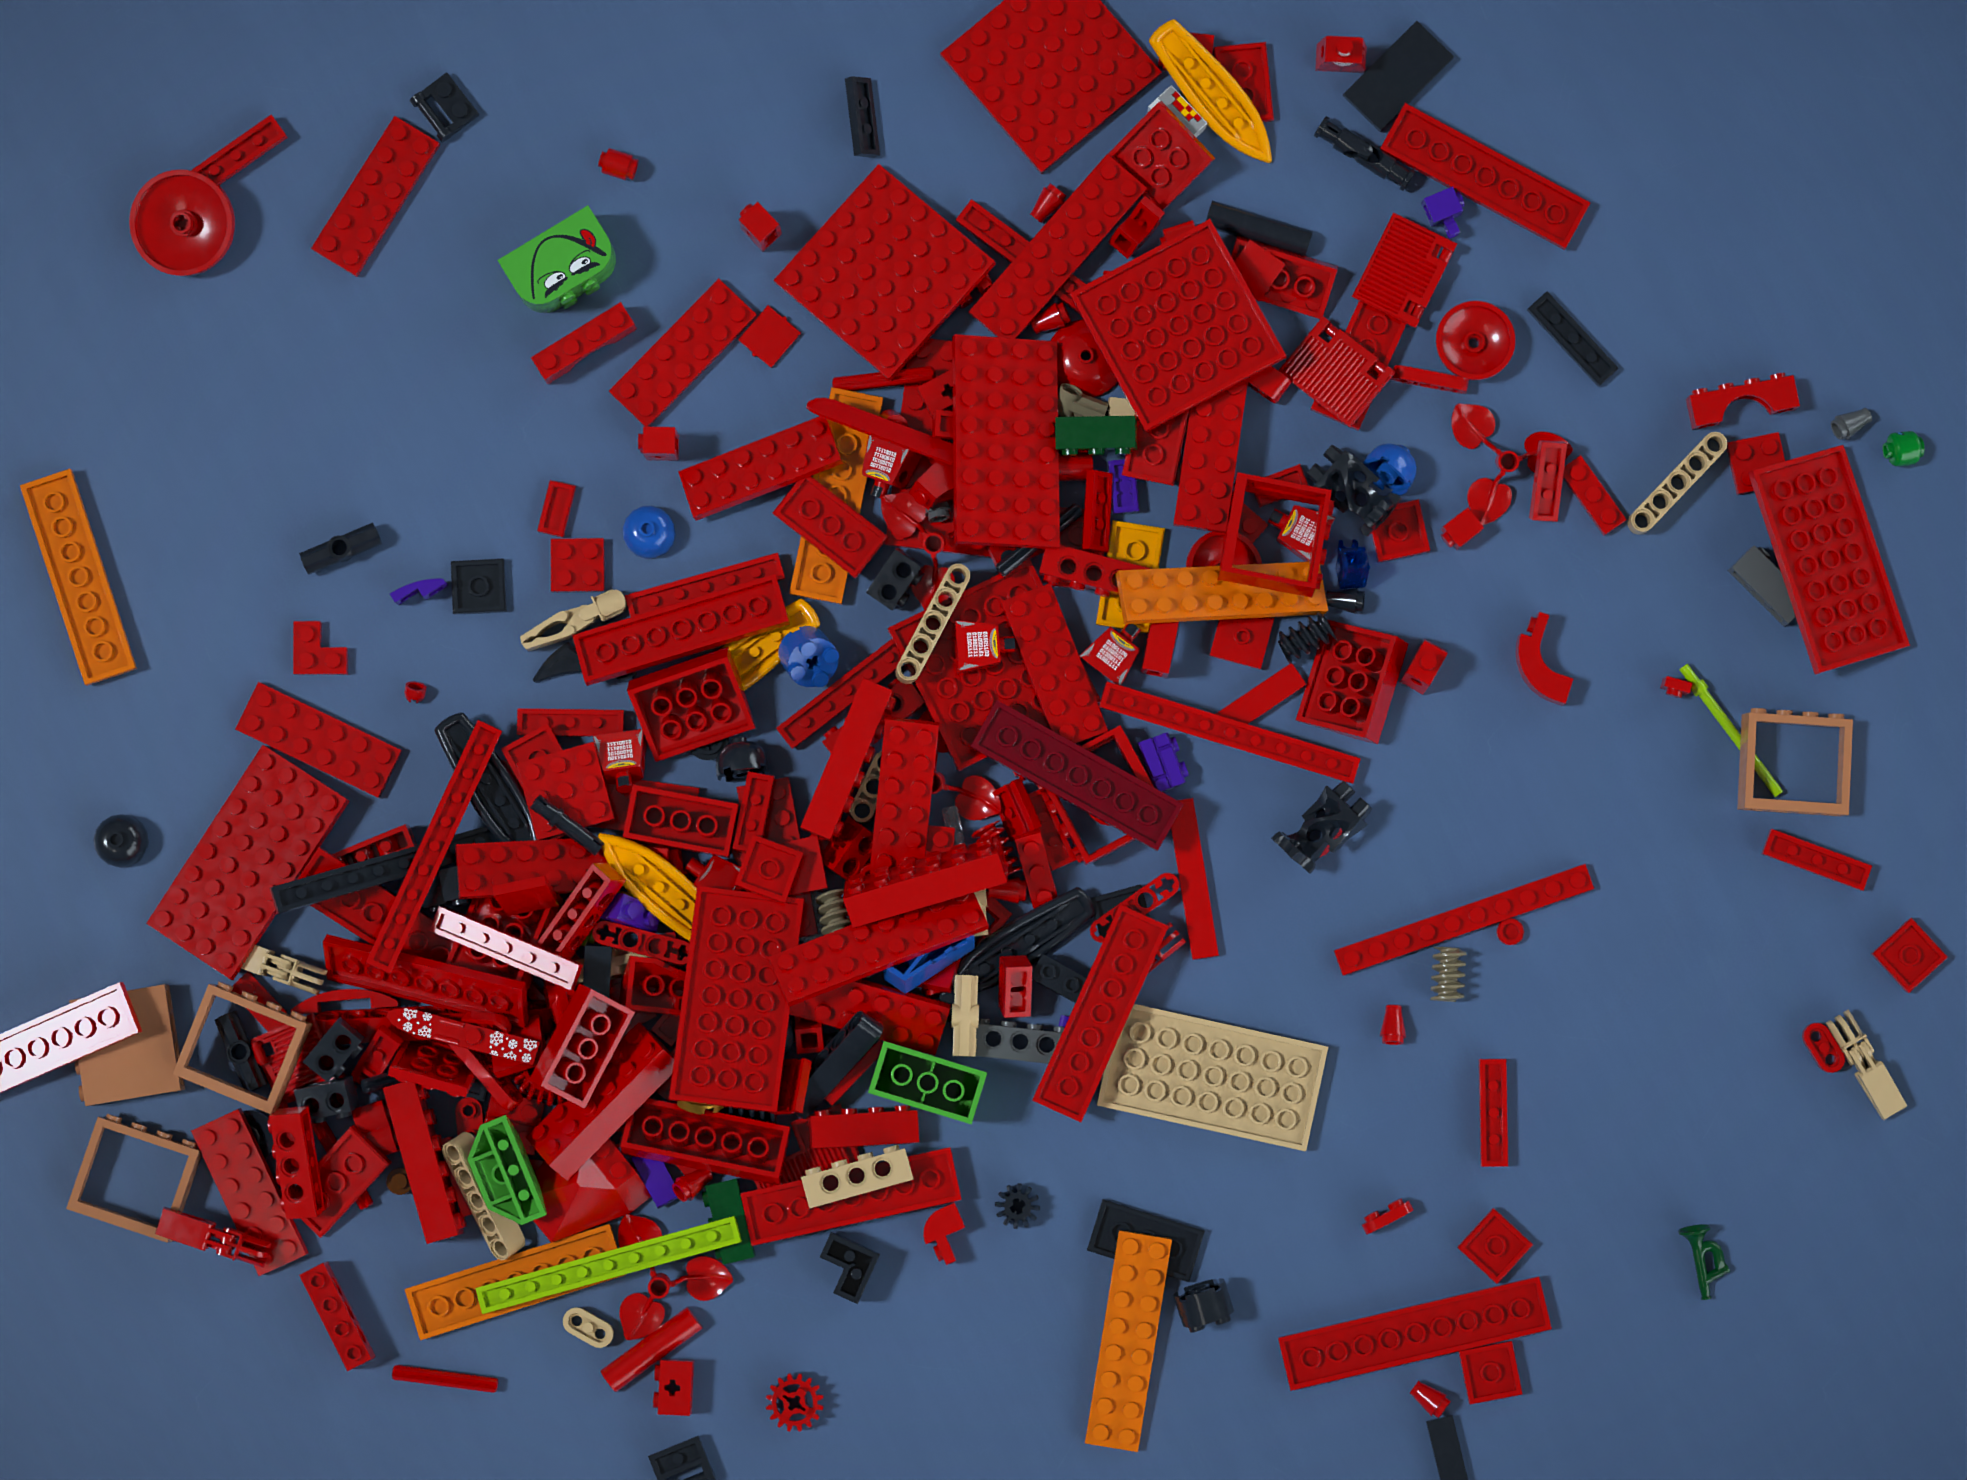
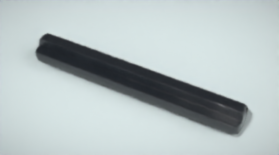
M1073 503L1059 514L1060 533L1082 516L1083 511L1078 504ZM1016 548L996 565L997 571L1003 577L1008 575L1037 552L1039 548Z

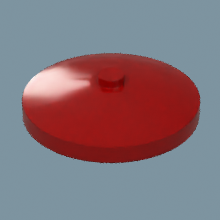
M171 170L153 177L139 190L131 207L129 226L133 243L139 254L148 264L167 274L190 276L209 270L224 257L233 240L235 216L227 194L213 179L195 171Z

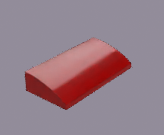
M1237 236L1231 255L1233 261L1236 260L1250 239ZM1254 241L1265 250L1270 249L1271 254L1286 263L1260 301L1321 319L1324 315L1338 266Z

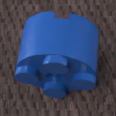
M802 626L793 633L789 632L782 639L778 650L783 668L794 682L804 687H824L838 667V651L826 635L816 627Z

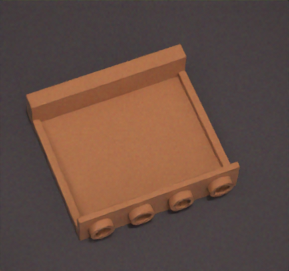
M163 984L128 990L127 992L142 1032L75 1061V1070L77 1075H81L82 1085L79 1086V1096L81 1102L85 1101V1106L185 1090L184 1079L173 1075L180 1052L169 985ZM80 999L69 1000L71 1004Z

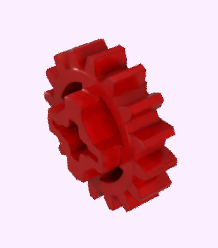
M788 1373L786 1381L779 1377L777 1379L779 1386H770L774 1394L766 1395V1399L772 1401V1404L766 1406V1410H773L774 1412L770 1419L778 1418L777 1426L779 1428L784 1423L787 1424V1431L789 1432L793 1426H797L799 1432L802 1431V1424L804 1423L810 1428L812 1426L810 1419L818 1420L820 1418L816 1410H823L824 1408L823 1405L818 1404V1401L824 1398V1395L816 1394V1391L820 1388L819 1384L812 1387L810 1385L812 1378L809 1377L804 1381L802 1380V1373L798 1374L797 1379H793L792 1374ZM791 1384L800 1385L798 1390L788 1391L784 1389V1387ZM808 1391L813 1399L812 1407L806 1402L805 1395ZM797 1395L801 1398L799 1403L802 1407L796 1406L792 1409L789 1406L791 1402L788 1398H794ZM777 1397L780 1400H782L784 1404V1411L782 1412V1414L780 1413L777 1406ZM801 1413L806 1416L800 1420H790L793 1414Z

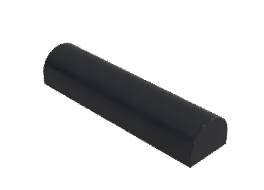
M1213 200L1206 219H1211L1217 231L1251 239L1302 256H1306L1313 231Z

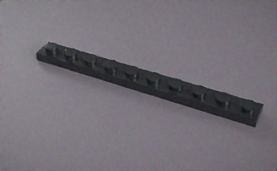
M486 826L456 834L439 868L457 863L456 844L499 841ZM420 845L271 887L270 892L277 914L405 878Z

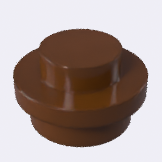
M396 1168L388 1174L386 1184L392 1193L403 1195L411 1190L406 1169Z

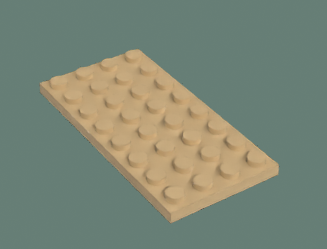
M1134 1004L1104 1070L1097 1106L1306 1151L1328 1047Z

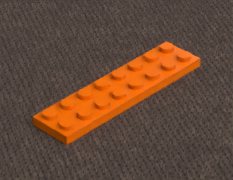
M831 387L829 399L837 400L877 416L880 415L883 397ZM828 420L843 464L815 474L813 478L860 514L868 478L862 475V468L869 435ZM801 537L789 594L842 605L848 573Z
M67 469L20 485L84 684L88 686L137 669L73 471Z
M1309 562L1232 565V568L1306 582ZM1220 566L1120 570L1116 573L1124 624L1317 615V612L1326 614L1328 611L1323 579L1320 590L1315 589L1311 598L1217 580Z
M611 1224L513 1254L505 1260L497 1259L406 1288L405 1293L420 1340L618 1278L614 1277L485 1314L481 1312L475 1289L617 1249Z
M1119 1230L1085 1444L1138 1452L1170 1256L1171 1238Z

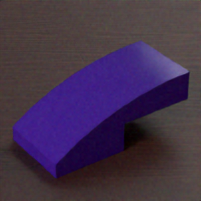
M426 579L398 588L391 592L390 596L397 605H400L419 592L427 600L449 585L444 579Z
M635 1156L631 1158L658 1209L678 1199L672 1189V1184L675 1181L664 1162Z

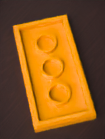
M1113 520L1107 557L1150 569H1158L1165 528ZM1115 575L1112 578V583L1115 587H1118ZM1110 594V598L1100 596L1096 625L1123 629L1126 624L1123 622L1119 596ZM1150 623L1134 624L1141 629L1140 632L1148 633Z

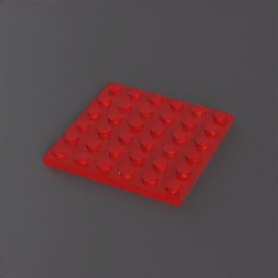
M1004 0L940 53L943 60L1041 174L1162 75L1160 69L1101 0Z
M878 164L779 273L774 282L891 381L996 263Z
M1211 219L1070 293L1071 299L1145 433L1286 358L1284 350Z
M1030 559L1021 563L1004 577L998 574L963 592L919 677L914 682L933 722H939L938 732L958 772L987 758V756L971 748V744L996 700L1048 728L1016 642L1015 652L1000 653L1001 662L997 666L964 674H957L954 622L960 620L996 624L999 629V637L1013 636L1000 602L1043 586ZM949 598L939 604L949 607L952 605V599ZM926 610L887 629L901 657ZM929 618L926 620V626L930 630L940 628V623L937 619ZM917 641L913 644L914 650L917 653L922 654L928 650L926 643L922 641ZM905 664L910 676H914V667L912 665ZM1084 667L1096 701L1099 703L1101 699Z

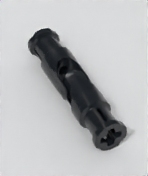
M1327 116L1314 134V137L1323 138L1331 143L1335 150L1350 158H1354L1357 163L1382 179L1387 178L1399 185L1402 191H1404L1415 173V170H1408L1396 162L1397 159L1368 142H1364L1357 134L1347 128L1342 129L1330 122ZM1372 152L1377 156L1379 162H1368Z

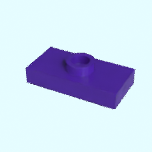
M1125 459L1108 461L1109 473H1113L1111 496L1113 514L1139 512L1136 478L1122 476Z

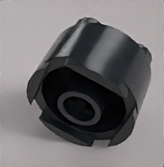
M1219 1278V1284H1214L1213 1279L1185 1287V1293L1180 1296L1178 1291L1173 1294L1182 1325L1189 1328L1190 1333L1203 1330L1205 1324L1215 1322L1216 1325L1231 1320L1230 1314L1234 1312V1308L1223 1278Z

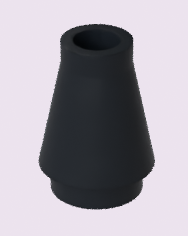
M1359 588L1327 590V606L1353 614L1363 612L1365 591H1359Z

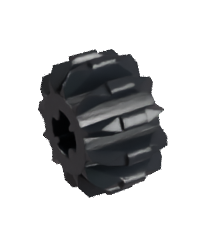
M1021 1183L1017 1184V1192L1013 1193L1011 1185H1007L1009 1196L1001 1191L998 1193L1001 1198L1005 1199V1203L995 1202L996 1207H1004L1005 1210L999 1211L996 1215L997 1217H1002L1005 1214L1008 1215L1003 1222L1005 1226L1009 1224L1012 1218L1014 1219V1229H1018V1220L1021 1219L1024 1227H1028L1029 1224L1025 1217L1028 1216L1035 1221L1037 1217L1030 1213V1210H1040L1039 1205H1031L1030 1202L1038 1200L1039 1197L1038 1195H1034L1031 1198L1027 1197L1032 1191L1031 1187H1028L1024 1194L1021 1193ZM1017 1198L1019 1202L1021 1200L1025 1202V1205L1022 1207L1023 1212L1016 1214V1210L1012 1212L1010 1209L1013 1205L1012 1200Z

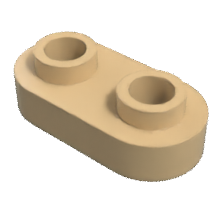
M572 1308L563 1317V1326L567 1332L596 1348L605 1347L613 1340L614 1331L612 1326L583 1308ZM574 1316L581 1317V1325L576 1326L573 1324L572 1319ZM597 1329H603L605 1331V1337L603 1339L597 1338Z

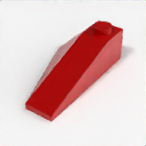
M629 956L621 981L619 1004L632 1011L680 1016L686 972L656 958Z

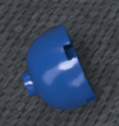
M1391 443L1379 445L1363 461V464L1379 478L1373 484L1381 490L1386 486L1392 489L1391 493L1403 495L1406 493L1416 476L1417 466L1415 460L1410 454L1409 449L1403 445Z
M641 506L633 510L625 519L622 528L623 540L627 548L636 556L645 559H652L666 554L672 547L676 536L675 526L671 517L664 510L655 506Z

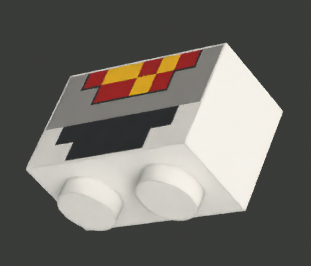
M1172 85L1148 106L1147 112L1158 102L1162 101L1196 138L1207 127V122Z

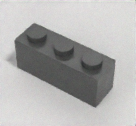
M1754 545L1727 571L1784 627L1796 616L1779 566L1776 567L1769 560L1771 558L1770 555L1762 547L1757 548Z

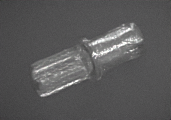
M949 806L943 808L942 813L945 826L955 828L953 846L962 843L966 844L963 834L966 831L965 829L962 830L957 807Z

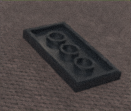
M1416 21L1343 94V97L1381 132L1400 113L1404 104H1409L1454 59V56Z
M1102 1199L1087 1251L1114 1259L1119 1230L1171 1238L1172 1243L1166 1275L1190 1282L1204 1236V1230Z

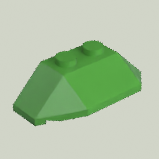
M507 1115L481 1124L467 1160L487 1208L520 1225L547 1215L540 1184L522 1140Z

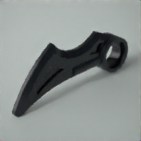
M569 642L558 648L542 664L533 681L537 683L559 675L582 673L576 648ZM638 671L615 677V679L621 682H629L635 678Z

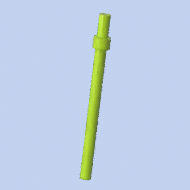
M1688 663L1679 670L1688 682L1693 683L1691 691L1695 696L1701 698L1740 750L1741 734L1707 690L1709 687L1705 681L1697 677ZM1755 754V772L1773 796H1778L1783 792L1782 788Z

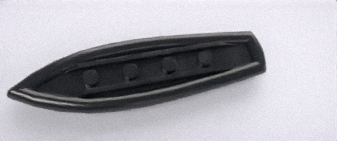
M463 712L445 718L434 729L453 771L475 727ZM493 750L470 802L483 823L499 842L537 840L524 792L509 769Z
M1076 887L1021 915L979 942L974 950L960 960L956 975L978 976V992L999 985L1000 956L1026 955L1031 965L1041 958L1042 954L1046 955L1095 916L1096 911L1092 900L1080 887ZM954 984L951 993H939V995L955 994Z

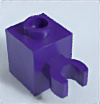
M1452 186L1424 198L1421 204L1431 227L1443 223L1448 239L1458 236L1460 230L1454 218L1462 214V207L1465 206L1460 192L1455 193Z

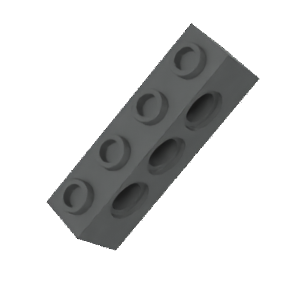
M979 1018V1025L976 1028L975 1056L1049 1064L1064 1028L1054 1027V1031L1050 1032L1043 1031V1025L1027 1024V1029L1016 1028V1022L1001 1021L1000 1026L990 1025L989 1019ZM991 1031L998 1032L1002 1038L1001 1043L996 1047H991L986 1043V1035ZM1023 1034L1027 1037L1028 1045L1025 1049L1018 1050L1013 1046L1012 1039L1015 1035ZM1043 1037H1050L1054 1041V1049L1049 1053H1045L1039 1048V1041Z

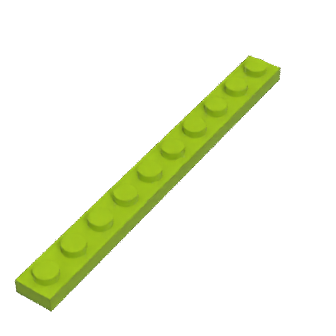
M732 1216L475 1289L481 1312L485 1314L740 1243L742 1240L736 1218Z

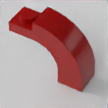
M1538 612L1536 617L1531 616L1526 631L1530 632V635L1521 633L1517 638L1516 662L1518 670L1524 682L1535 694L1549 702L1563 706L1566 704L1573 678L1552 671L1544 663L1541 657L1540 644L1549 615Z

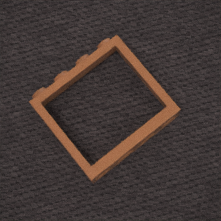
M1751 708V712L1742 714L1737 810L1840 817L1849 815L1853 719H1844V714L1833 713L1828 714V718L1818 717V712H1802V716H1795L1791 710H1776V714H1767V709ZM1757 722L1840 728L1836 804L1753 798Z
M218 981L217 985L208 984L173 1075L272 1114L280 1107L312 1023L305 1021L307 1017L298 1012L292 1011L290 1015L281 1011L282 1006L270 1001H267L266 1005L257 1001L258 996L243 991L242 995L233 992V986L220 981ZM216 996L296 1028L269 1098L188 1066Z
M108 1113L106 1118L98 1117L66 1209L166 1243L173 1242L171 1239L155 1234L157 1225L80 1199L104 1129L107 1128L189 1156L171 1209L183 1212L202 1157L200 1149L197 1148V1143L187 1139H183L182 1143L171 1140L172 1134L157 1130L156 1134L147 1132V1126L132 1122L131 1126L121 1123V1117Z

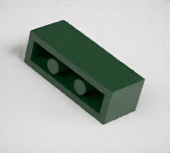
M1055 417L1056 450L1062 451L1063 456H1076L1078 451H1089V455H1105L1104 450H1115V455H1130L1131 450H1137V417Z
M738 1178L706 1185V1191L702 1192L705 1208L710 1207L712 1217L708 1218V1223L735 1216L742 1240L740 1243L715 1249L717 1260L722 1259L724 1265L756 1257L754 1246L751 1245Z

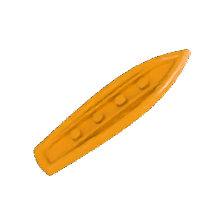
M1172 19L1158 27L1150 37L1149 43L1196 112L1226 143L1254 159L1271 163V149L1265 126L1257 109L1238 82L1177 20Z
M798 599L786 606L790 625L731 642L720 648L729 647L744 691L781 662L778 655L779 646L782 639L789 632L793 633L802 626L816 628L820 626L815 610L805 600Z
M599 833L598 838L604 842L601 848L608 864L626 879V882L623 884L624 888L632 897L638 899L655 917L690 942L697 887L670 862L651 849L620 836Z

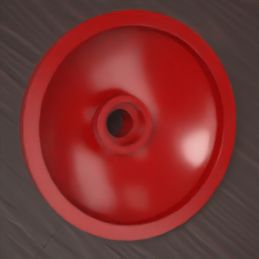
M1468 301L1453 307L1442 318L1436 332V349L1444 366L1453 374L1469 380H1483L1498 374L1509 363L1515 349V332L1507 315L1498 307L1483 301ZM1475 339L1478 342V347L1472 348L1469 345V340Z
M1084 320L1070 322L1066 324V327L1060 328L1054 334L1051 341H1057L1058 388L1063 383L1072 384L1080 388L1083 394L1095 398L1107 393L1117 384L1116 378ZM1083 352H1089L1091 358L1089 360H1083L1081 358V354Z
M1209 532L1200 537L1188 553L1186 567L1220 566L1225 533ZM1238 533L1233 565L1262 564L1261 557L1253 543Z

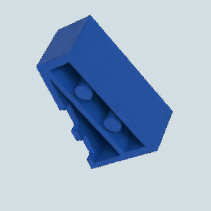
M972 935L883 970L884 980L906 994L974 950L975 936Z

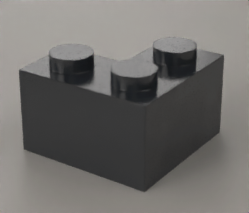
M457 866L438 870L421 906L422 909H429L430 913H436L438 906L452 904V906L462 907L471 904V899H459Z
M831 1232L820 1258L844 1268L833 1293L858 1304L880 1253Z

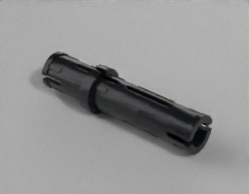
M539 794L530 806V809L548 821V825L560 829L592 853V855L595 856L601 849V846H603L604 842L565 814L563 808H557L542 797V795Z

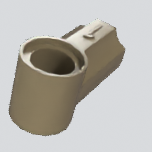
M1061 384L1058 391V415L1062 417L1105 416L1108 403L1083 394L1080 388L1072 384Z

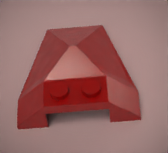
M608 1139L568 1181L552 1169L545 1160L536 1172V1177L541 1187L547 1215L533 1221L547 1239L553 1243L626 1214H631L651 1198V1195L637 1172L613 1142Z

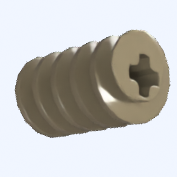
M844 889L831 890L816 898V904L822 905L817 909L818 914L822 915L819 919L820 924L825 926L821 929L822 935L829 934L851 924L850 919L845 918L848 913L846 908H843L845 904L841 897L844 894Z
M1433 947L1439 950L1440 953L1434 954L1432 958L1440 963L1432 965V969L1439 972V974L1432 976L1431 980L1439 984L1431 987V991L1438 993V995L1431 997L1430 1000L1456 1002V1000L1464 998V994L1457 992V989L1465 987V984L1457 980L1465 976V973L1459 971L1458 968L1466 966V962L1459 960V957L1467 955V952L1459 948Z

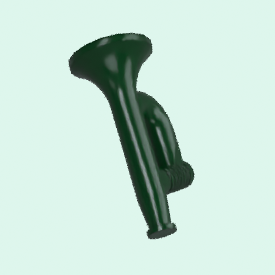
M1706 1224L1687 1226L1678 1230L1679 1235L1685 1237L1692 1247L1698 1285L1702 1296L1701 1300L1712 1298L1710 1296L1709 1283L1730 1272L1729 1267L1725 1263L1721 1246L1712 1240L1703 1241L1705 1234L1710 1230V1226ZM1707 1251L1712 1252L1715 1269L1707 1272L1705 1253Z

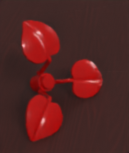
M1461 403L1456 404L1454 407L1451 426L1457 442L1465 448L1474 449L1482 441L1497 454L1495 463L1500 472L1495 477L1494 482L1489 478L1477 479L1470 485L1467 492L1469 508L1482 525L1498 519L1510 506L1512 500L1510 487L1506 484H1498L1506 472L1515 471L1519 466V462L1528 458L1527 465L1535 473L1539 440L1563 441L1567 443L1565 460L1573 451V447L1565 439L1544 431L1535 432L1525 439L1524 448L1527 453L1518 456L1513 451H1501L1486 439L1495 430V418L1487 408L1480 405Z
M909 492L883 495L881 498V510L889 529L900 537H910L917 527L924 537V550L931 554L933 567L925 565L921 570L925 573L917 586L911 585L913 594L924 610H926L949 569L947 567L938 568L937 554L945 548L946 540L954 537V531L945 536L940 532L928 534L920 524L926 517L925 507L918 504ZM964 544L972 549H980L986 546ZM951 573V580L955 583L954 574ZM939 596L938 602L940 603L942 601L949 599V596Z
M928 710L918 719L933 722ZM938 732L932 794H936L942 789L959 792L955 799V807L962 817L969 820H982L999 814L1001 812L1000 797L997 795L995 799L992 792L996 789L984 777L968 776L964 779L962 788L945 784V778L940 772L936 771L938 752L945 753L948 750Z
M631 1214L623 1216L618 1230L620 1248L662 1236V1231L656 1222L646 1217ZM697 1256L689 1260L686 1266L688 1275L681 1276L673 1281H670V1278L664 1273H656L655 1267H650L651 1279L648 1284L650 1297L648 1298L645 1294L637 1292L628 1295L621 1303L619 1315L625 1339L635 1340L643 1338L659 1328L664 1320L665 1308L661 1303L653 1300L665 1297L670 1287H675V1285L688 1280V1293L697 1300L707 1301L719 1296L733 1282L732 1274L723 1263L709 1256Z

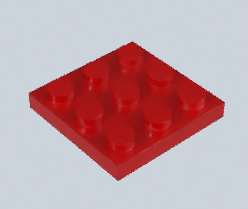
M1162 101L1158 102L1108 153L1110 157L1147 187L1146 192L1142 196L1149 198L1162 211L1215 159Z
M594 742L516 763L537 840L564 834L557 827L548 825L546 819L530 809V806L539 794L557 808H563L565 814L584 828L615 820Z
M436 1040L404 1041L388 1072V1076L394 1077L400 1082L416 1083L426 1089L441 1090L455 1097H466L476 1079V1076L447 1043Z

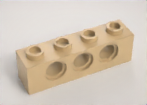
M899 1145L884 1148V1154L875 1157L873 1152L857 1156L858 1161L850 1164L847 1163V1159L831 1163L832 1169L825 1171L821 1170V1166L805 1170L806 1176L801 1177L809 1209L914 1180L905 1148L899 1149ZM882 1160L887 1161L891 1167L890 1173L883 1177L875 1172L876 1163ZM853 1168H860L865 1174L864 1180L859 1184L852 1183L849 1179V1172ZM828 1175H834L838 1179L839 1184L834 1191H828L823 1186V1180Z

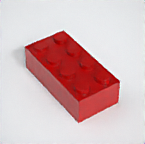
M633 785L623 838L730 858L740 806L736 803Z
M579 983L529 1080L585 1109L635 1012Z

